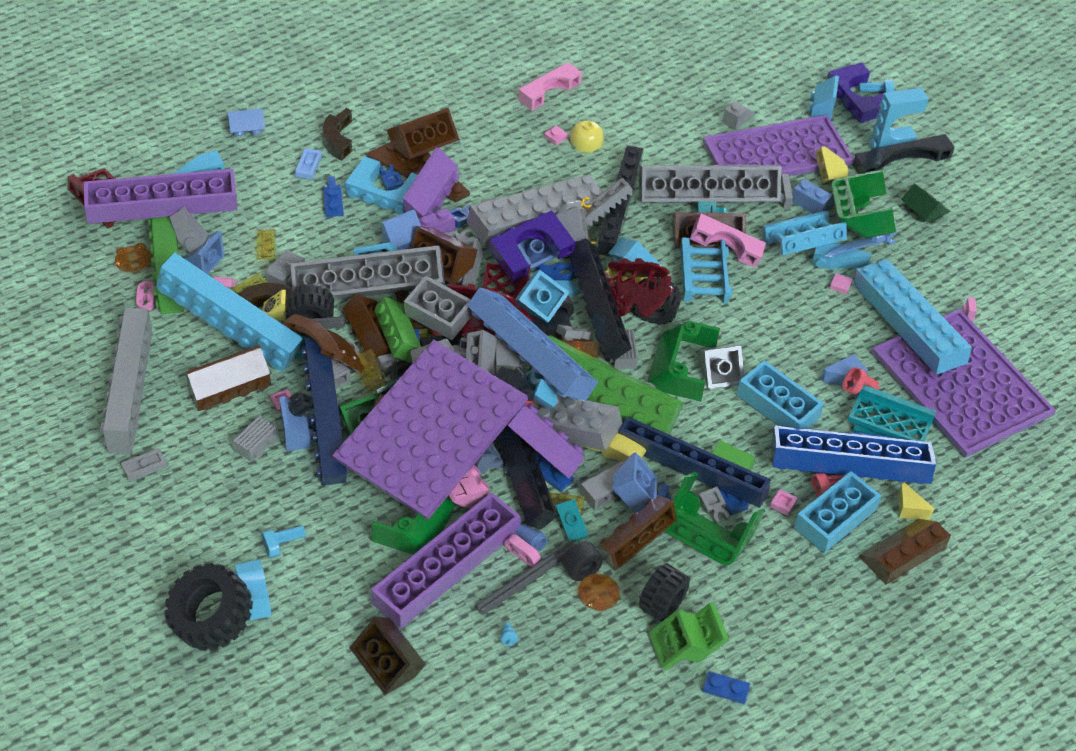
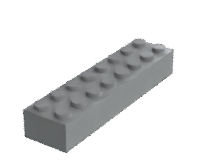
M639 165V200L641 202L780 201L781 198L780 165Z
M588 174L473 205L470 207L467 223L483 245L487 246L490 245V240L494 236L501 235L512 227L516 228L527 220H533L541 213H547L552 210L556 215L557 211L565 203L578 200L581 202L585 197H589L588 201H584V204L587 205L603 193V191Z
M440 246L290 263L293 289L304 284L319 285L332 293L334 300L352 298L356 293L370 296L411 291L416 288L425 276L445 286Z
M125 308L124 316L120 317L121 330H118L117 333L119 344L115 345L116 360L112 361L113 375L109 377V386L111 388L106 393L108 405L104 406L103 410L105 422H101L100 428L101 434H104L103 445L107 447L109 454H133L152 338L149 310L142 308Z

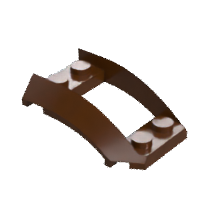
M293 314L284 321L283 325L305 338L316 340L322 349L321 354L354 372H363L364 365L361 363L353 347L342 336L327 330L315 320Z

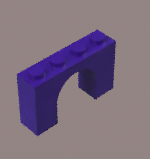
M862 62L828 71L826 79L839 76L836 98L842 101L844 108L848 109L852 117L857 119L859 123L877 119L880 102L884 95L883 93L873 97H863L855 94L850 89L859 86L860 83H868L870 71Z
M552 210L547 213H541L537 218L527 220L516 228L512 227L507 232L496 235L490 240L489 251L511 282L528 275L529 264L517 248V245L523 240L530 238L542 240L549 246L558 260L574 252L576 242Z

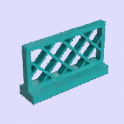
M863 385L848 421L896 439L920 441L911 436L917 434L921 441L925 442L936 411ZM874 411L876 416L870 417L867 412ZM862 413L864 418L861 419L854 415ZM892 418L894 423L889 424L886 419ZM880 420L883 425H877L874 421ZM911 425L913 430L907 431L904 426ZM899 427L902 432H896L892 428Z

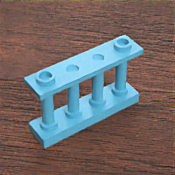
M827 211L762 226L763 241L766 245L780 242L782 255L847 240L846 222L831 225L829 223V212Z
M682 238L680 254L683 302H691L692 296L701 294L723 295V303L727 304L728 297L731 298L732 287H729L726 258H728L729 249L725 247V239H721L720 248H699L690 245L689 238ZM692 254L720 256V261H699L690 258ZM717 268L721 269V275L695 274L691 272V269ZM694 281L722 282V288L695 287L692 283Z

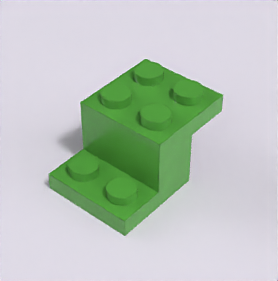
M713 603L707 604L696 614L678 609L649 631L662 669L671 668L681 659L701 662L729 641L717 607Z

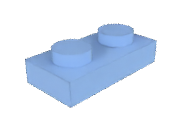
M305 148L296 168L295 176L313 180L322 158V151Z

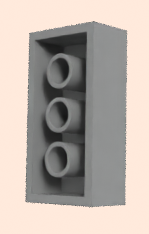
M559 394L557 396V404L553 408L547 409L540 406L538 409L539 412L537 414L543 419L545 416L554 423L553 428L558 432L560 430L565 432L569 436L568 441L572 444L577 443L580 446L606 451L623 424L619 408L616 406L577 399L575 401L568 396L564 398Z

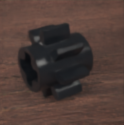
M302 392L299 394L295 393L289 398L288 409L294 416L306 417L312 412L310 408L313 407V401L308 394H302Z

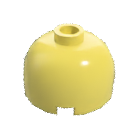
M592 121L577 123L570 134L571 145L582 152H594V150L600 149L604 142L603 130L597 123Z

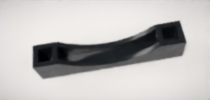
M946 134L856 153L853 166L858 174L881 170L885 165L899 159L923 158L940 161L951 158L955 146Z

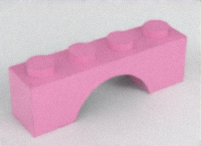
M568 62L521 87L518 100L532 111L544 104V96L547 90L552 88L570 90L581 84L582 72Z
M702 213L695 222L690 236L691 240L704 246L712 242H721V239H725V244L734 250L738 261L752 267H756L762 258L766 244Z

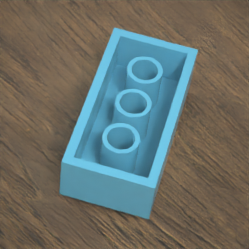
M765 360L739 382L737 396L778 426L808 429L821 416L824 403Z
M850 471L798 513L794 528L825 553L877 510L881 495Z

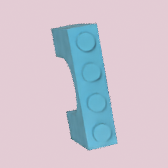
M923 88L884 93L883 99L880 102L877 121L873 128V136L870 139V147L872 149L917 140V136L911 126L890 127L898 118L904 115L925 112L929 99Z
M364 156L345 182V193L351 198L364 200L368 204L373 203L382 209H390L399 215L406 213L403 197L418 175L411 173L405 183L398 189L390 191L378 189L373 183L380 174V162Z

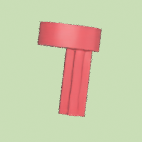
M859 367L850 369L842 384L843 389L853 395L859 393L863 385L877 390L880 389L878 386L879 382L867 376V373Z
M825 473L813 474L811 483L817 498L845 475L826 476Z

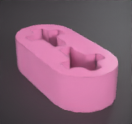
M143 281L138 285L137 308L148 309L149 311L154 308L155 296L154 284L152 282ZM145 288H149L147 293H144Z
M512 534L504 541L506 549L530 567L534 566L541 559L540 554L535 548L515 534Z

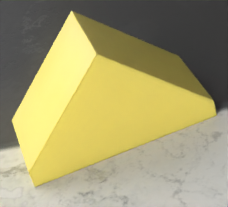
M906 483L901 485L898 494L899 518L929 520L934 508Z

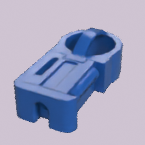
M570 263L537 266L538 270H541L553 280H572L575 276L574 266ZM564 270L571 271L569 274H561V273H560L561 271H564Z

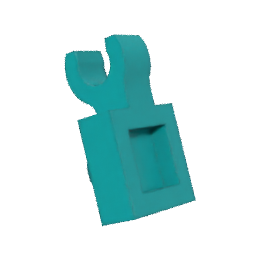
M697 202V212L728 213V208L716 207V202Z

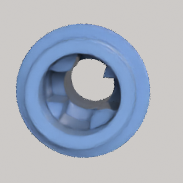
M521 525L517 530V535L537 551H541L546 546L548 538L545 536V533L525 525Z

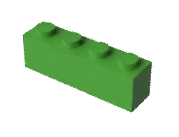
M383 297L376 305L374 311L393 357L413 363L411 350L420 348L421 345L409 317L405 315L403 303Z

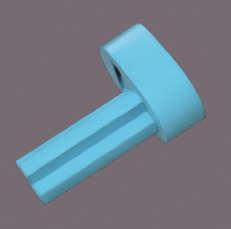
M884 80L883 83L859 84L860 92H895L893 80Z
M298 526L278 532L273 530L261 532V537L267 555L271 558L280 555L279 543L306 537L304 526Z

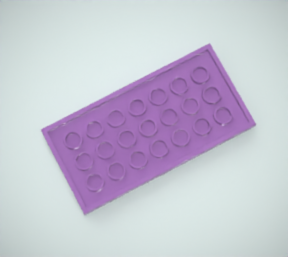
M828 115L711 135L703 138V143L715 165H780L781 175L789 174V176L819 171L815 151L823 146L845 161V165H851L854 162L853 156Z

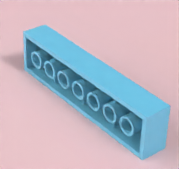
M175 252L161 266L156 288L162 294L172 298L178 305L184 306L193 315L199 316L208 325L215 327L243 348L250 349L260 345L265 361L276 370L284 372L296 357L303 339L301 336Z
M888 259L856 269L854 284L861 294L936 375L968 364L971 346Z

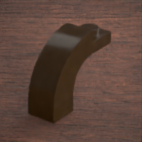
M347 107L342 112H339L337 116L329 114L323 123L324 146L333 157L340 161L352 152V140L340 134L352 122V110Z
M260 283L244 289L238 295L259 308L264 307V302L281 290H286L287 300V296L293 288L279 283Z

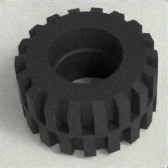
M647 278L642 279L639 283L644 282ZM650 280V281H649V288H650V289H653V288H654V283H650V282H651V280ZM671 281L670 286L674 289L671 295L666 297L664 304L647 318L639 314L636 304L631 306L633 307L632 310L643 321L655 323L656 325L668 324V322H672L675 319L681 303L682 294L679 292V288L674 286V283Z
M304 284L301 287H295L287 296L286 320L293 314L310 319L333 317L334 298L332 293L328 292L326 288L323 289L322 286H314V284Z
M668 563L663 564L651 575L644 586L639 600V608L659 621H664L679 608L684 600L690 584L689 576Z

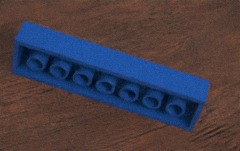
M774 426L771 452L772 465L775 468L847 475L852 471L860 478L869 477L879 480L887 479L898 482L932 484L936 461L931 442Z

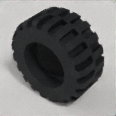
M205 563L204 567L200 564L194 566L191 571L189 569L183 573L184 576L175 580L174 587H170L168 592L169 598L165 600V607L167 609L164 611L168 627L186 644L201 651L208 649L213 651L219 649V646L225 647L229 645V641L232 639L235 641L239 637L240 631L245 630L247 627L245 623L251 618L252 613L249 610L253 608V601L250 600L252 597L250 590L244 581L233 571L221 564ZM222 592V600L217 611L208 619L196 622V612L200 603L209 595Z

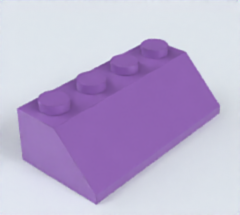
M435 148L403 197L405 212L414 209L418 219L440 209L444 199L451 193L453 185L458 182L460 177L457 164L440 148Z
M525 403L508 423V426L566 477L570 478L585 458L583 454L584 449L577 443L573 445L568 441L569 436L562 430L558 432L553 428L554 423L545 416L543 419L537 414L539 410L531 403L527 405Z

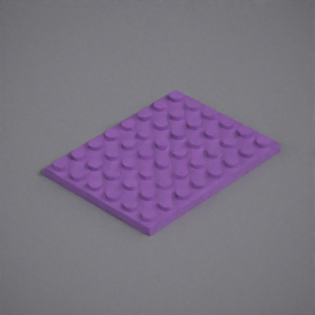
M960 309L943 316V318L971 346L968 364L936 375L901 336L872 348L871 353L918 405L936 411L933 422L965 458L1053 416L1056 412L1050 403Z
M433 340L332 456L334 460L428 520L527 402L528 397L526 394Z

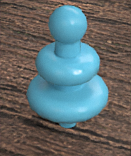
M505 622L500 640L502 644L511 646L518 641V635L511 628V624Z

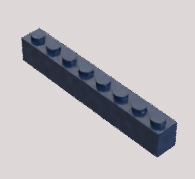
M305 338V346H301L302 358H306V363H303L304 375L308 374L306 391H310L313 401V407H311L313 414H310V424L315 428V431H312V441L317 443V449H314L315 461H319V466L316 467L317 479H321L322 486L346 483V467L334 460L332 456L343 444L332 359L321 354L322 349L316 340Z
M627 417L618 430L619 434L645 448L646 452L643 456L685 475L696 472L698 473L696 480L714 488L718 487L719 490L760 508L769 494L771 479L631 417Z

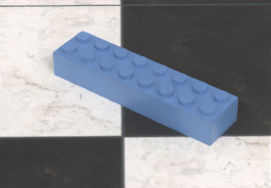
M479 287L467 305L472 310V315L482 319L485 327L494 330L497 338L506 341L509 349L518 352L521 360L532 365L531 369L534 372L542 374L545 377L543 380L549 385L555 386L557 388L556 392L564 398L569 396L575 401L577 399L586 401L599 382L505 297Z

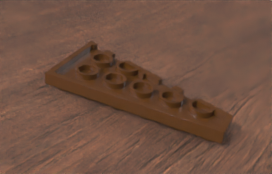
M391 142L366 153V157L379 161L382 166L389 168L391 164L394 172H398L406 178L411 173L418 175L431 156L427 152L408 159L396 150ZM458 181L453 185L451 193L446 198L456 203L470 196V191Z

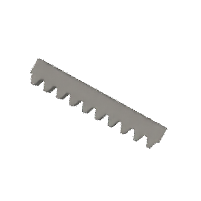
M623 178L587 204V206L592 205L589 209L585 210L587 225L593 226L592 221L598 222V216L604 217V212L610 213V207L616 208L615 203L621 204L622 198L627 200V194L633 195L631 186Z

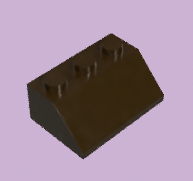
M374 617L349 647L384 695L414 679L426 665L396 624L388 617Z

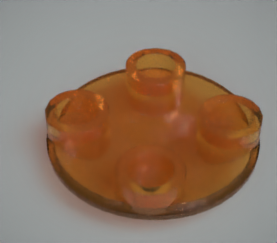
M143 243L126 248L121 247L116 251L115 264L122 271L137 272L146 268L151 263V252Z
M593 574L581 581L578 596L587 607L603 612L618 602L620 588L611 577L603 574Z

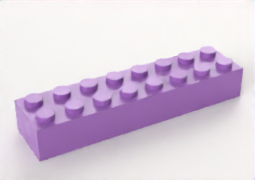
M234 169L84 182V205L87 222L90 224L167 217L182 207H185L190 214L238 210Z
M491 492L371 589V603L386 617L391 618L399 629H402L501 547L509 536L516 534L521 524V516Z

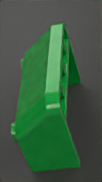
M883 170L838 178L832 182V190L840 223L846 222V227L864 238L896 232L892 207L858 214L857 208L866 207L870 203V197L887 194Z
M687 321L664 332L660 337L647 382L652 383L656 389L664 393L701 402L705 381L688 377L687 366L676 362V356L681 341L709 348L717 347L720 328Z
M698 473L688 474L684 477L673 500L677 521L666 529L665 532L720 564L731 565L738 559L752 539L766 510L760 509L754 512L749 523L740 522L730 532L698 514L701 501L696 494L690 492Z
M448 495L428 520L419 514L416 515L415 519L401 517L395 521L393 527L373 521L372 542L414 555L444 531L456 503Z

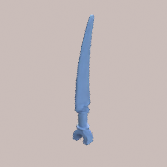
M897 231L846 243L835 248L825 257L830 258L850 250L876 246L882 242L893 245L896 240L891 237L896 235Z

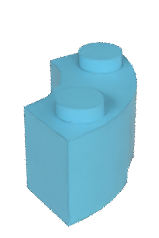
M533 370L526 372L527 381L535 394L533 401L543 408H553L558 401L557 389L543 380L545 377L542 374H537Z
M261 560L236 564L235 574L244 581L252 595L250 600L253 601V608L249 610L252 613L249 621L272 616Z

